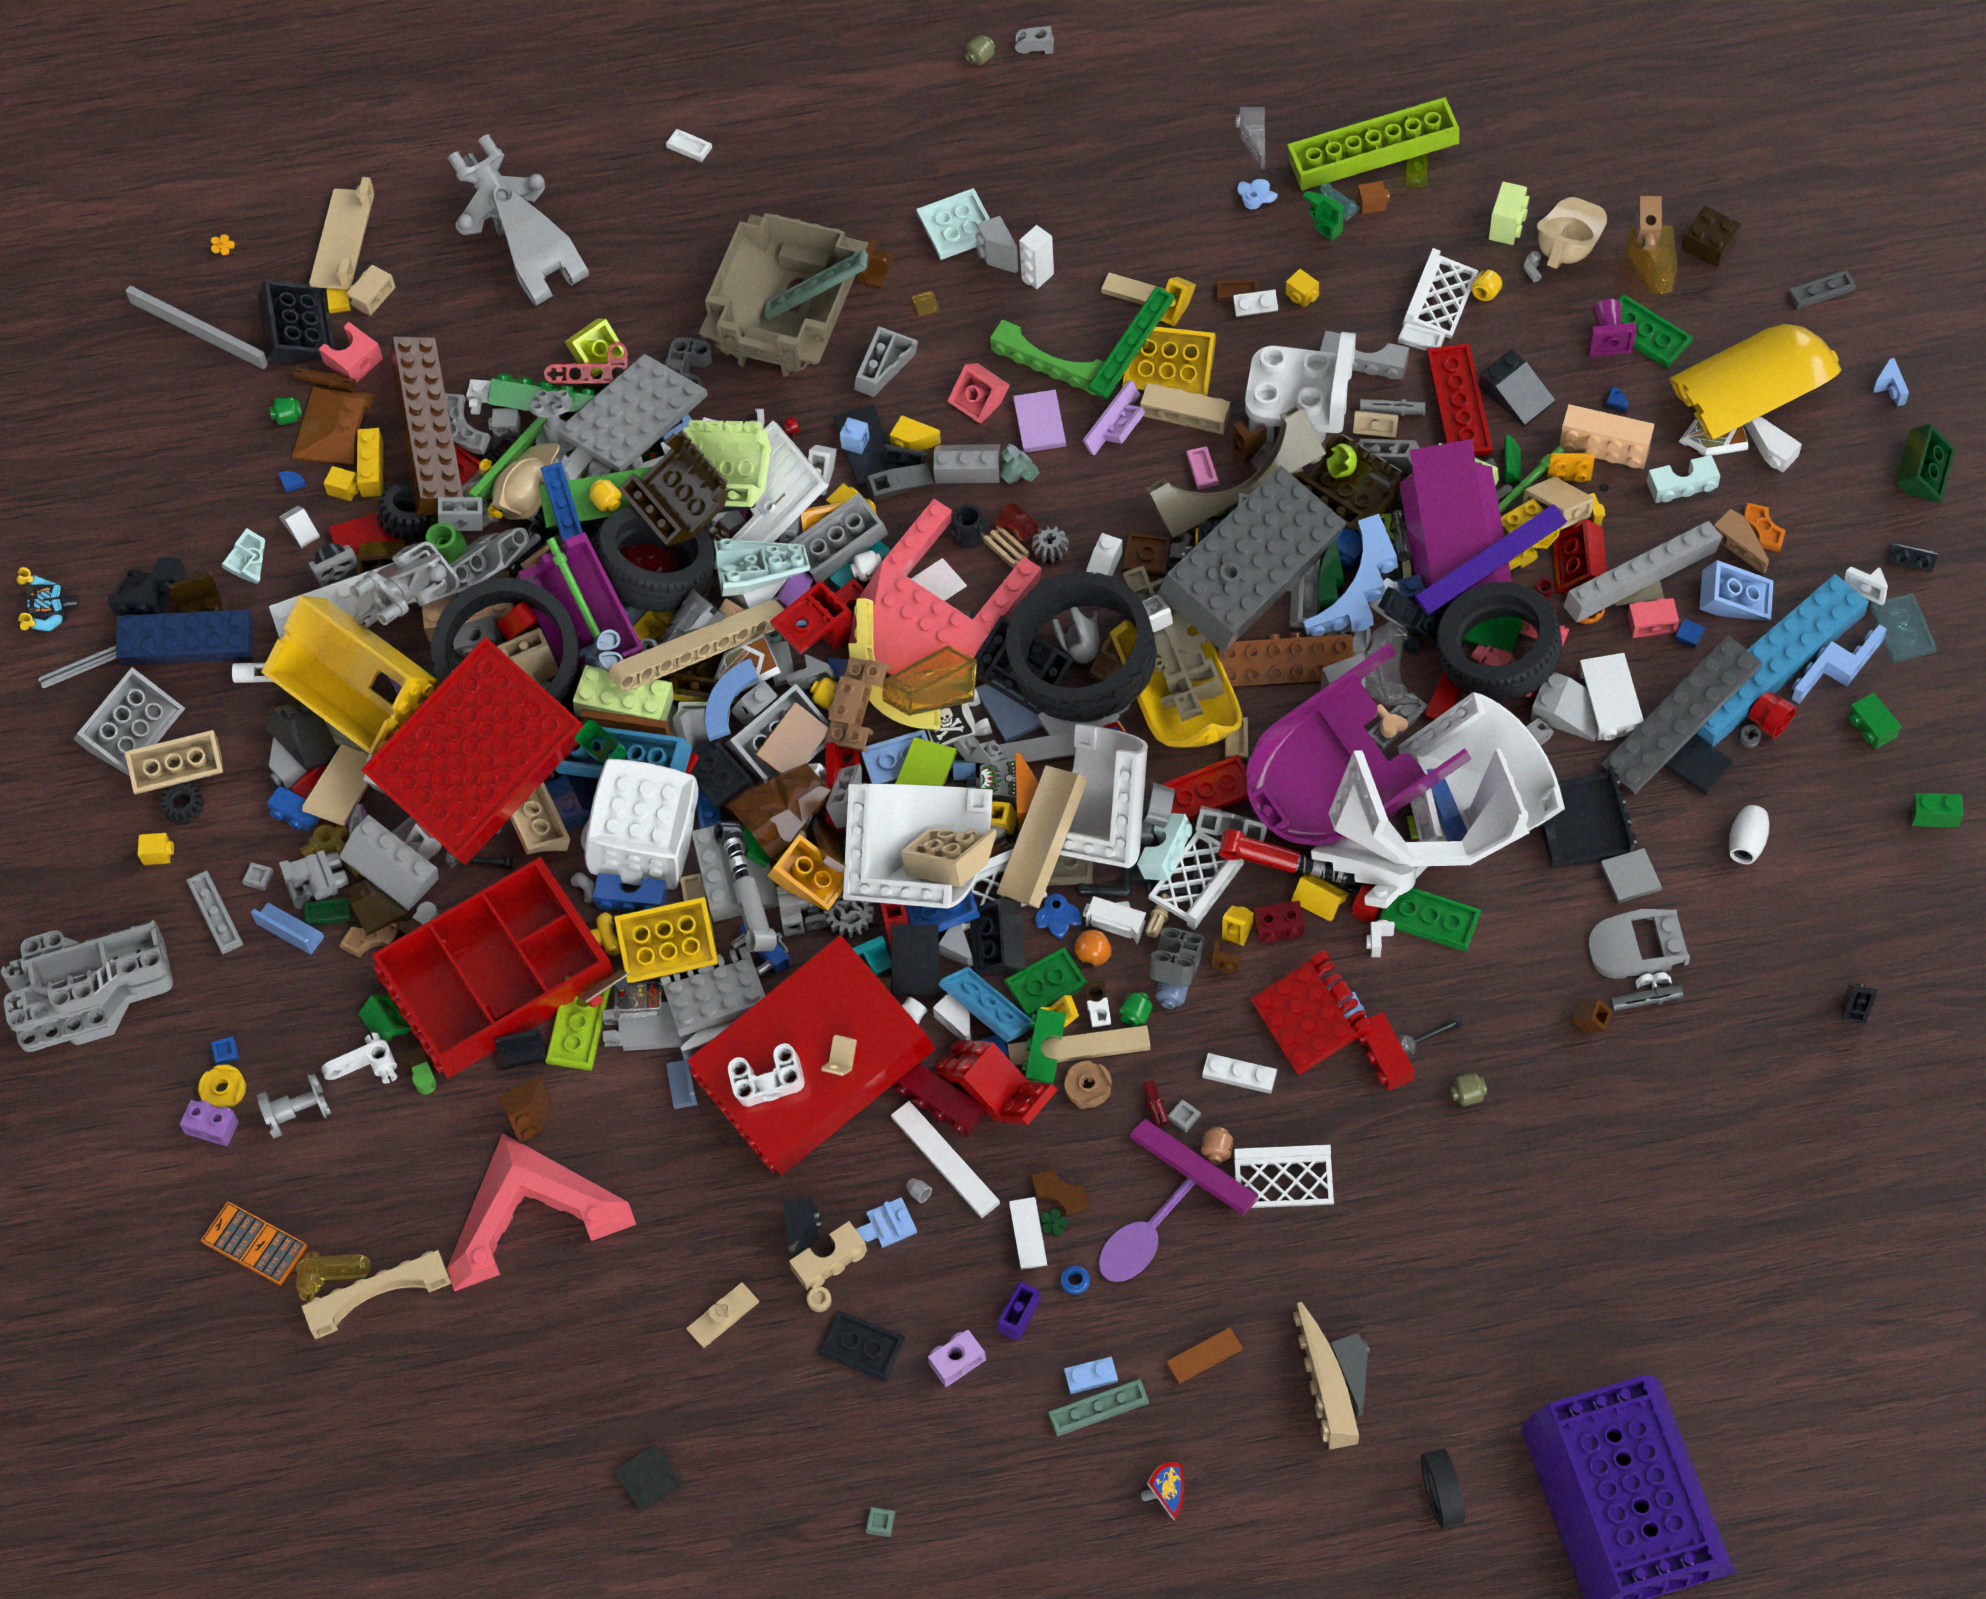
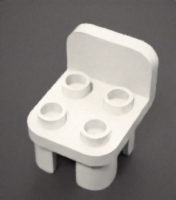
M1341 332L1338 353L1281 346H1267L1258 350L1252 358L1245 396V410L1249 417V432L1251 433L1265 425L1267 428V443H1272L1274 439V426L1280 427L1281 425L1279 415L1297 405L1304 408L1321 443L1325 440L1326 433L1342 432L1344 415L1346 414L1348 380L1352 377V365L1355 357L1356 333Z

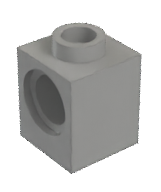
M493 409L492 417H489L488 423L489 430H493L495 439L503 435L519 438L521 435L519 409Z

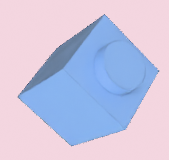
M848 417L840 432L841 448L862 455L870 438L868 423Z

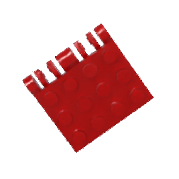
M1320 951L1315 954L1308 962L1251 998L1254 1006L1298 1075L1303 1074L1373 1027L1368 1017H1365L1366 1014L1362 1010L1353 1013L1348 1019L1344 1016L1358 1006V1001L1351 999L1353 993L1346 982L1341 981L1342 976L1340 973L1333 974L1326 978L1324 982L1321 978L1331 972L1335 966L1333 962H1330V957L1326 951Z

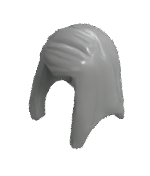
M1072 607L1070 611L1075 624L1069 627L1068 633L1062 632L1058 619L1052 620L1053 630L1064 652L1074 658V662L1086 664L1097 656L1100 648L1098 613L1094 611L1089 617H1085L1078 607Z

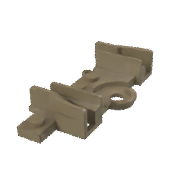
M1144 565L1123 573L1127 586L1142 601L1157 595L1164 581V578L1150 583ZM1165 601L1171 610L1173 624L1153 632L1157 648L1155 670L1158 672L1163 671L1170 693H1174L1161 698L1164 709L1176 706L1183 722L1202 715L1203 710L1199 701L1223 695L1224 689L1212 658L1206 659L1200 643H1207L1209 639L1201 632L1193 636L1188 634L1187 630L1192 624ZM1215 677V680L1193 687L1191 683Z

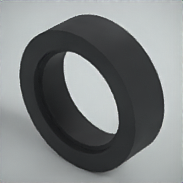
M1445 1448L1422 1453L1420 1461L1423 1480L1440 1528L1464 1523L1465 1509L1461 1489L1448 1452Z

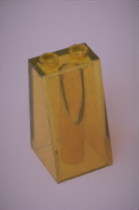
M950 645L945 646L884 679L882 701L909 716L973 702L977 659Z

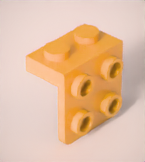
M1551 454L1547 480L1557 477L1562 481H1591L1595 460L1594 454Z

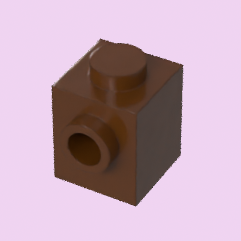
M1599 998L1578 1000L1570 1020L1583 1032L1606 1031L1613 1011Z

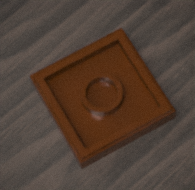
M1128 532L1122 573L1144 565L1148 576L1165 578L1172 537Z

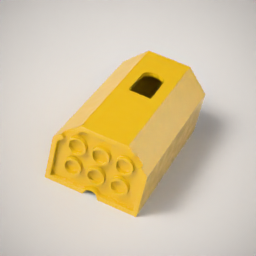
M300 595L284 626L285 634L276 641L261 673L370 755H375L439 687L438 680L371 630L362 628L363 625L360 626L356 619L330 600ZM379 671H382L402 686L393 704L371 689Z

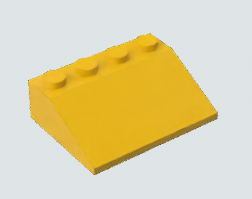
M1155 327L1124 373L1122 388L1130 380L1133 381L1137 390H1145L1147 383L1208 396L1216 334Z
M705 897L614 917L624 970L629 974L626 977L629 984L718 965L708 902Z

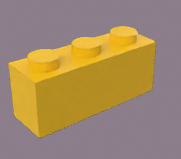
M358 429L357 485L362 497L381 496L384 474V441L380 429Z

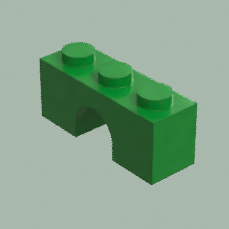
M1038 1008L1037 1015L1032 1014L1030 1028H1034L1033 1038L1028 1037L1026 1051H1030L1029 1060H1024L1022 1074H1026L1025 1078L1028 1081L1050 1083L1053 1085L1057 1059L1046 1057L1041 1051V1046L1048 1039L1062 1040L1066 1013Z

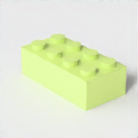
M585 665L573 699L575 716L580 717L582 709L666 721L674 698L672 682L656 679L629 691H622L609 677L608 671L599 667Z

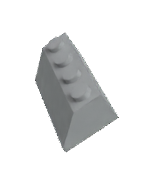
M858 493L788 544L805 546L810 570L807 572L818 583L820 580L823 582L852 561L855 555L863 553L887 536L888 532L883 522L862 495Z
M370 815L352 831L340 854V858L407 911L439 880L437 867Z

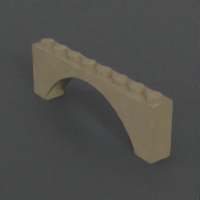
M1297 405L1279 415L1281 418L1280 431L1270 456L1263 466L1242 484L1221 492L1197 493L1172 486L1164 478L1145 488L1168 534L1172 538L1182 537L1188 532V529L1194 526L1200 527L1207 522L1208 518L1222 515L1232 505L1238 506L1239 493L1250 495L1280 465L1293 475L1300 472L1303 466L1320 461L1321 456L1326 453L1304 408Z

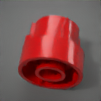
M1765 692L1752 707L1749 719L1755 722L1757 727L1775 739L1790 724L1796 714L1797 707L1781 696L1777 697L1771 692Z

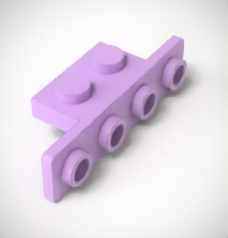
M1127 381L1083 439L1091 455H1095L1105 441L1122 444L1145 414L1142 407L1133 406L1140 396L1133 381Z

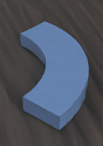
M751 658L742 661L727 671L713 688L705 712V725L709 741L731 734L728 718L733 699L748 685L758 681Z

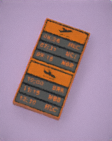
M230 1202L225 1204L201 1239V1242L279 1286L282 1285L307 1248L306 1243Z

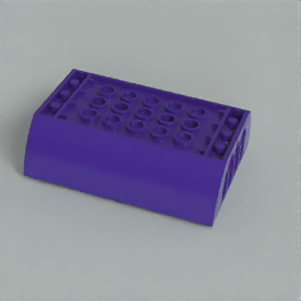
M1643 1375L1551 1402L1536 1411L1524 1422L1521 1432L1583 1599H1652L1734 1574L1735 1569L1662 1383L1658 1378ZM1612 1431L1617 1432L1621 1436V1440L1616 1443L1611 1442L1607 1438V1434ZM1626 1455L1630 1459V1464L1621 1466L1617 1463L1616 1457ZM1644 1502L1648 1506V1511L1646 1513H1639L1635 1510L1634 1504ZM1651 1525L1656 1528L1657 1535L1648 1537L1644 1534L1643 1528Z

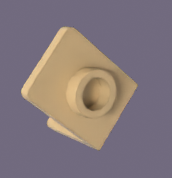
M840 1035L833 1036L829 1063L823 1065L821 1070L841 1076L852 1071L856 1039Z

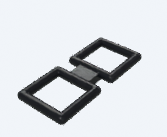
M1198 855L1199 862L1201 864V855ZM1192 856V865H1197L1195 857ZM1137 860L1130 868L1123 867V886H1086L1085 883H1078L1077 893L1079 895L1129 896L1132 893V884H1146V894L1149 896L1155 888V880L1144 879L1137 864L1139 860ZM1198 870L1192 871V880L1200 879ZM1201 884L1189 887L1191 895L1201 893ZM1186 887L1173 888L1175 896L1187 895ZM1170 889L1159 891L1157 896L1162 894L1171 896Z

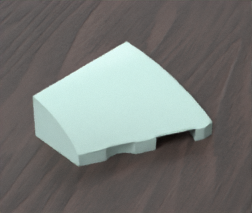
M246 528L235 543L234 549L222 563V568L240 578L258 584L260 582L265 539Z

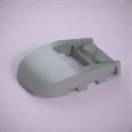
M1639 909L1601 921L1593 929L1588 939V947L1594 967L1600 974L1608 978L1626 979L1627 976L1640 977L1659 971L1666 972L1671 970L1672 965L1683 962L1685 966L1689 964L1690 960L1677 917V910ZM1644 918L1653 920L1662 957L1642 960L1631 921Z

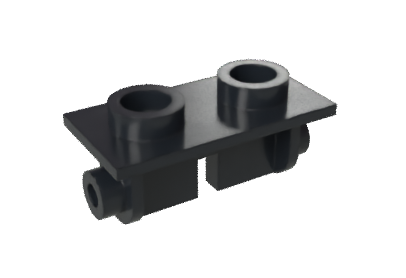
M1898 542V544L1893 543L1888 562L1933 573L1938 553H1934L1933 550L1916 549Z

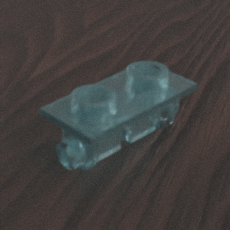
M1323 183L1321 185V195L1332 198L1344 205V220L1348 221L1361 209V207L1355 204L1354 200H1349L1335 190L1330 183Z

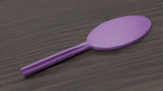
M1187 1178L1148 1223L1134 1222L1128 1224L1111 1236L1105 1244L1099 1259L1100 1271L1107 1280L1114 1282L1125 1281L1136 1276L1147 1267L1158 1247V1234L1155 1228L1195 1184L1194 1181Z

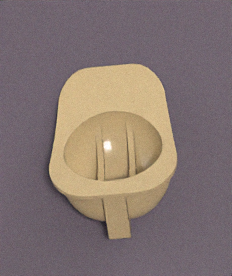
M1569 197L1560 201L1537 224L1540 249L1549 258L1547 265L1557 269L1562 263L1572 264L1584 259L1592 251L1606 226L1607 215L1605 210L1598 205L1576 197Z
M557 443L539 444L523 452L495 480L492 488V506L502 510L504 517L509 520L532 517L542 503L539 485H545L540 468L552 465L560 446Z

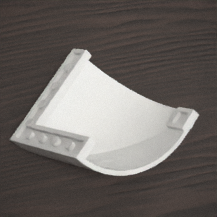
M1475 692L1471 693L1397 746L1399 754H1411L1426 775L1428 774L1427 769H1436L1461 750H1467L1472 759L1445 778L1467 831L1471 827L1464 810L1465 808H1470L1497 748L1501 749L1503 757L1507 760L1508 769L1514 777V784L1521 795L1524 809L1528 812V821L1526 823L1528 831L1565 809L1553 768L1537 740L1510 711L1484 695ZM1430 788L1410 802L1419 841H1447L1438 820Z
M1081 723L1076 724L1074 737L1076 751L1072 772L1082 775L1088 779L1060 855L1130 868L1136 863L1140 854L1148 745L1144 740L1125 732Z
M849 784L843 899L936 908H951L959 904L973 887L979 872L961 887L918 879L905 874L901 851L927 829H954L955 833L976 829L977 833H987L991 825L993 790L928 785Z

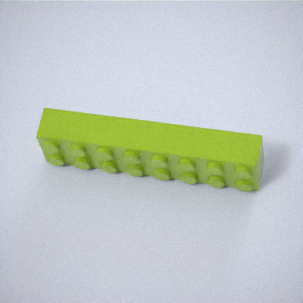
M1446 97L1290 143L1288 144V160L1300 189L1303 191L1459 144V126Z

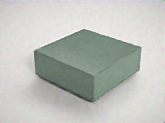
M870 1507L866 1533L891 1537L895 1511Z

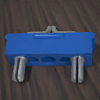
M744 923L739 926L741 936L731 942L735 949L746 942L747 932ZM780 932L776 933L778 943H776L775 950L756 952L765 961V963L756 968L758 975H762L770 968L776 974L786 968H790V958L787 954L788 948L781 941L783 936Z

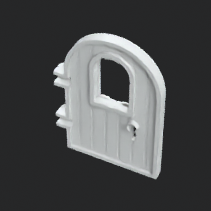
M774 421L766 427L771 452L765 492L756 501V507L750 508L754 516L731 540L774 542L829 486L794 442ZM727 512L718 513L712 520L717 523ZM715 557V564H714V568H713V569H716V570H717L716 557Z

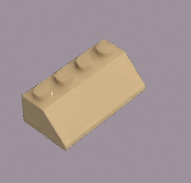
M213 730L125 752L134 794L223 773L218 738Z

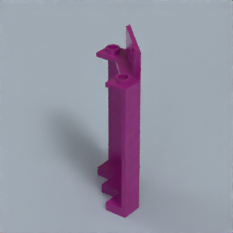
M1472 439L1410 450L1413 474L1408 475L1407 479L1399 482L1414 575H1420L1425 589L1504 537L1492 466L1475 462ZM1509 562L1468 590L1491 582H1512Z
M584 532L566 539L560 550L562 553H565L568 559L566 561L600 633L605 630H614L620 636V644L609 651L619 653L623 660L641 653L644 648L586 533ZM552 552L541 557L539 564L519 571L516 579L536 584L546 589L559 600L570 615L581 650L595 641L559 566H556L552 559L554 557ZM530 607L538 617L537 623L560 667L564 649L561 631L544 613ZM581 658V665L586 664L585 658ZM581 665L578 679L572 691L573 695L576 694L580 679L583 674Z

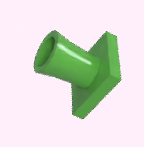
M437 523L431 526L426 533V541L436 547L448 564H451L463 555V549L467 544L462 532L456 531L452 525Z

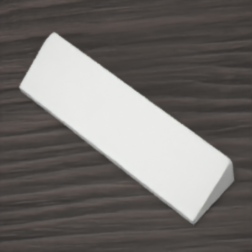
M1320 559L1297 581L1293 592H1291L1290 627L1304 628L1303 621L1317 615Z

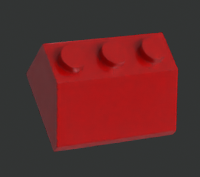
M1585 518L1560 531L1558 538L1552 543L1556 586L1559 594H1568L1570 590L1607 572L1603 528Z

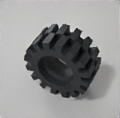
M184 782L181 785L176 784L174 787L167 786L168 791H162L163 796H160V806L169 821H174L175 824H179V821H181L182 825H184L186 820H189L191 823L194 821L192 817L198 818L200 816L198 812L202 813V806H204L203 798L198 788L193 786L191 782H188V784ZM179 798H190V802L185 807H174L175 801Z

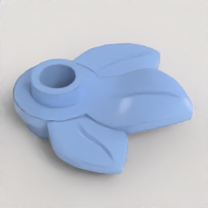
M1256 179L1251 184L1242 181L1238 184L1237 188L1238 194L1242 196L1244 206L1249 209H1257L1262 203H1271L1278 196L1277 193L1269 191V182L1265 179Z

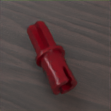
M1154 1080L1145 1081L1142 1084V1088L1147 1100L1146 1107L1151 1111L1154 1125L1163 1127L1160 1117L1164 1125L1170 1123L1163 1105L1165 1101L1160 1097L1156 1082Z

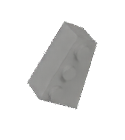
M878 326L857 373L854 390L875 397L916 355L918 341Z

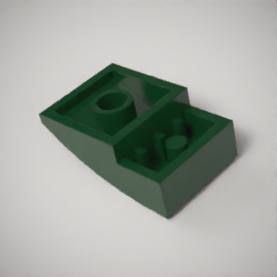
M1337 540L1329 545L1322 561L1318 590V614L1332 606L1342 596L1343 572Z

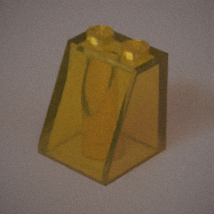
M1673 225L1662 226L1659 242L1656 243V249L1652 251L1643 249V243H1638L1636 239V227H1630L1625 252L1626 257L1651 293L1663 294L1673 292L1678 267Z

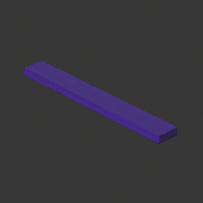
M1555 504L1551 505L1416 595L1414 599L1426 615L1429 616L1565 525L1567 520Z

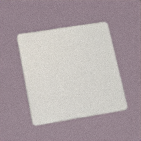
M940 559L911 578V580L944 601L967 586L944 559Z

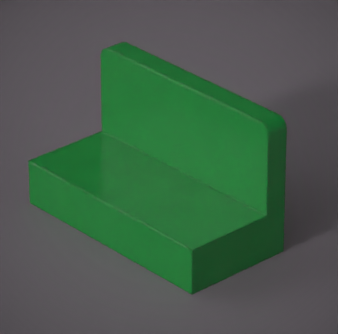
M388 994L371 995L359 1012L360 1018L370 1033H378L380 1040H385L387 1044L394 1035H403L410 1031V1025L407 1020L403 1019L398 1010L399 1008L393 1003Z

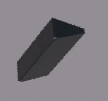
M884 445L881 448L880 460L908 466L924 464L927 452Z

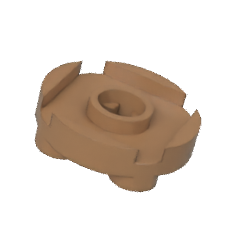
M1092 1061L1076 1063L1069 1069L1064 1083L1065 1092L1070 1101L1080 1109L1099 1106L1111 1095L1112 1081L1110 1073L1103 1065L1094 1064ZM1085 1080L1095 1083L1090 1089L1083 1087Z

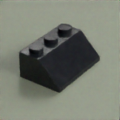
M1000 898L978 906L980 917L970 920L973 971L980 977L1010 975L1025 970L1021 902Z

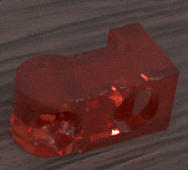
M1014 503L1004 506L994 523L1000 529L1008 527L1015 533L1016 538L1023 542L1032 539L1034 535L1038 534L1040 529L1038 523Z

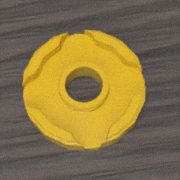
M217 1065L213 1067L214 1069L206 1071L201 1077L198 1086L201 1100L207 1101L217 1108H232L242 1100L246 1091V1083L243 1075L237 1068L230 1065ZM219 1084H228L226 1090L222 1092L216 1091Z

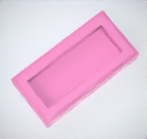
M1205 446L1186 451L1197 490L1217 486L1218 478L1208 447Z

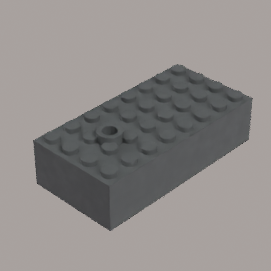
M1280 465L1166 574L1157 594L1224 653L1326 553L1329 545L1333 541L1338 540L1347 523Z

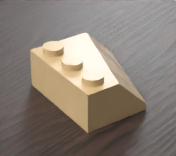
M927 829L901 851L905 874L918 879L961 887L988 864L997 834L996 829H988L987 833H977L976 829H968L967 832L955 833L954 829Z

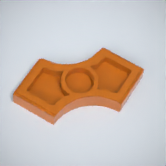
M1747 502L1743 516L1757 535L1762 548L1780 552L1786 530L1772 522L1769 517V507Z

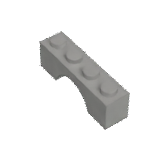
M1325 331L1320 351L1338 353L1341 334ZM1388 343L1382 350L1374 353H1363L1355 349L1352 371L1403 380L1408 362L1409 347Z

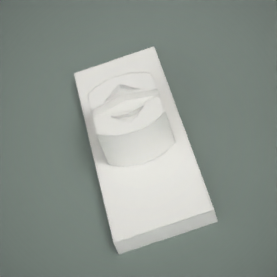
M1035 1197L1009 1201L1021 1270L1047 1266Z

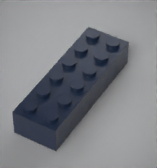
M249 610L117 616L116 658L123 666L253 660L254 617Z

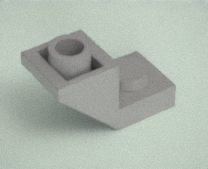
M973 735L957 739L954 743L955 748L966 762L992 764L1005 760L1007 757L994 740L980 744Z

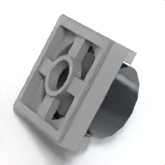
M337 543L328 544L320 548L314 554L313 561L308 563L318 582L319 588L357 576V559L349 545L342 547L341 544Z

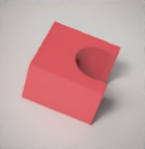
M348 322L344 329L350 346L338 351L323 344L319 351L326 366L342 377L355 379L357 383L383 357L378 343Z

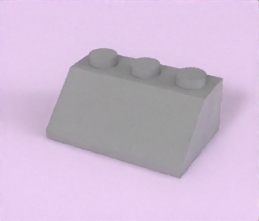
M1000 444L935 446V484L1000 483Z

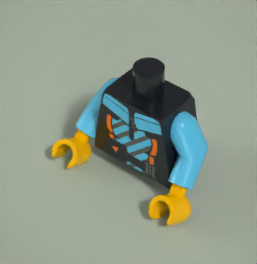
M25 567L19 569L18 574L20 575L17 577V582L19 584L29 582V585H26L27 613H21L18 619L21 622L20 628L22 630H27L31 626L33 631L49 632L68 620L67 609L79 607L77 594L67 596L62 585L35 575L30 576V570Z

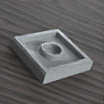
M1645 848L1601 861L1600 865L1618 904L1661 891L1662 889Z

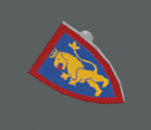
M1168 1462L1161 1464L1154 1470L1147 1482L1150 1490L1143 1491L1141 1497L1143 1501L1157 1498L1172 1520L1175 1521L1183 1503L1184 1479L1181 1463Z

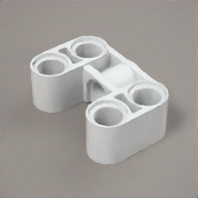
M786 1043L778 1045L773 1053L776 1068L773 1069V1072L755 1076L752 1067L744 1058L738 1057L730 1061L728 1073L733 1093L743 1106L750 1107L801 1091L805 1080L800 1059L792 1046ZM791 1054L789 1060L782 1061L784 1055ZM740 1068H746L743 1074L736 1075ZM790 1076H797L794 1082L787 1083ZM751 1089L748 1096L742 1097L744 1090Z

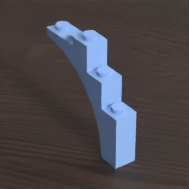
M1379 514L1358 521L1363 543V553L1356 577L1347 591L1332 606L1320 614L1303 621L1306 637L1322 636L1324 633L1333 630L1338 631L1350 625L1352 632L1363 631L1374 625L1373 615L1368 602L1380 600L1385 593V585L1380 574L1389 573L1398 568L1396 553Z

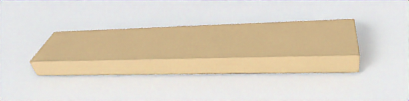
M1147 1025L1062 1037V1040L1048 1039L1041 1046L1042 1053L1048 1058L1057 1059V1063L1151 1050ZM1027 1042L1008 1044L1009 1058L1016 1068H1022L1024 1060H1029L1030 1051H1026Z

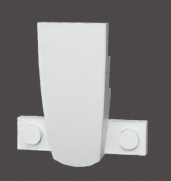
M1349 838L1329 844L1317 845L1311 851L1312 859L1333 862V871L1355 874V882L1376 884L1365 896V905L1387 908L1399 895L1412 889L1416 878L1428 867H1410L1407 864H1395Z

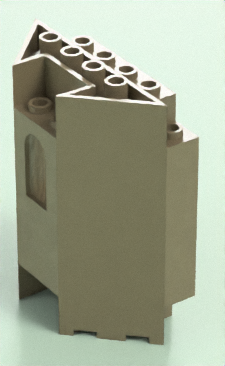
M765 213L764 217L750 214L747 223L739 222L705 300L707 316L699 334L704 338L714 340L716 342L715 346L726 355L731 353L738 359L737 363L744 367L747 357L781 365L782 376L785 377L793 370L798 372L805 369L808 364H818L855 275L803 302L798 313L786 311L768 320L764 316L767 300L786 291L789 284L794 280L801 279L805 281L861 250L866 251L869 242L845 237V232L836 228L831 229L818 224L802 222L798 219L781 217L777 214Z

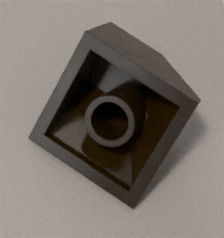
M363 880L344 889V893L367 936L408 916L404 907L369 880Z

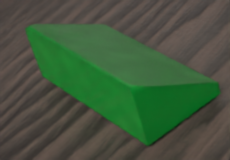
M1506 435L1504 441V482L1506 484H1520L1521 449L1510 435Z

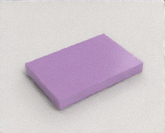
M1056 390L1013 396L1024 453L1066 447Z

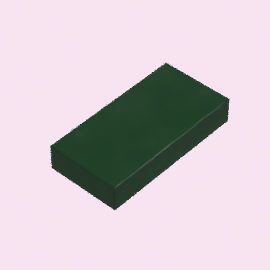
M347 897L304 903L305 923L309 926L352 921L351 905Z

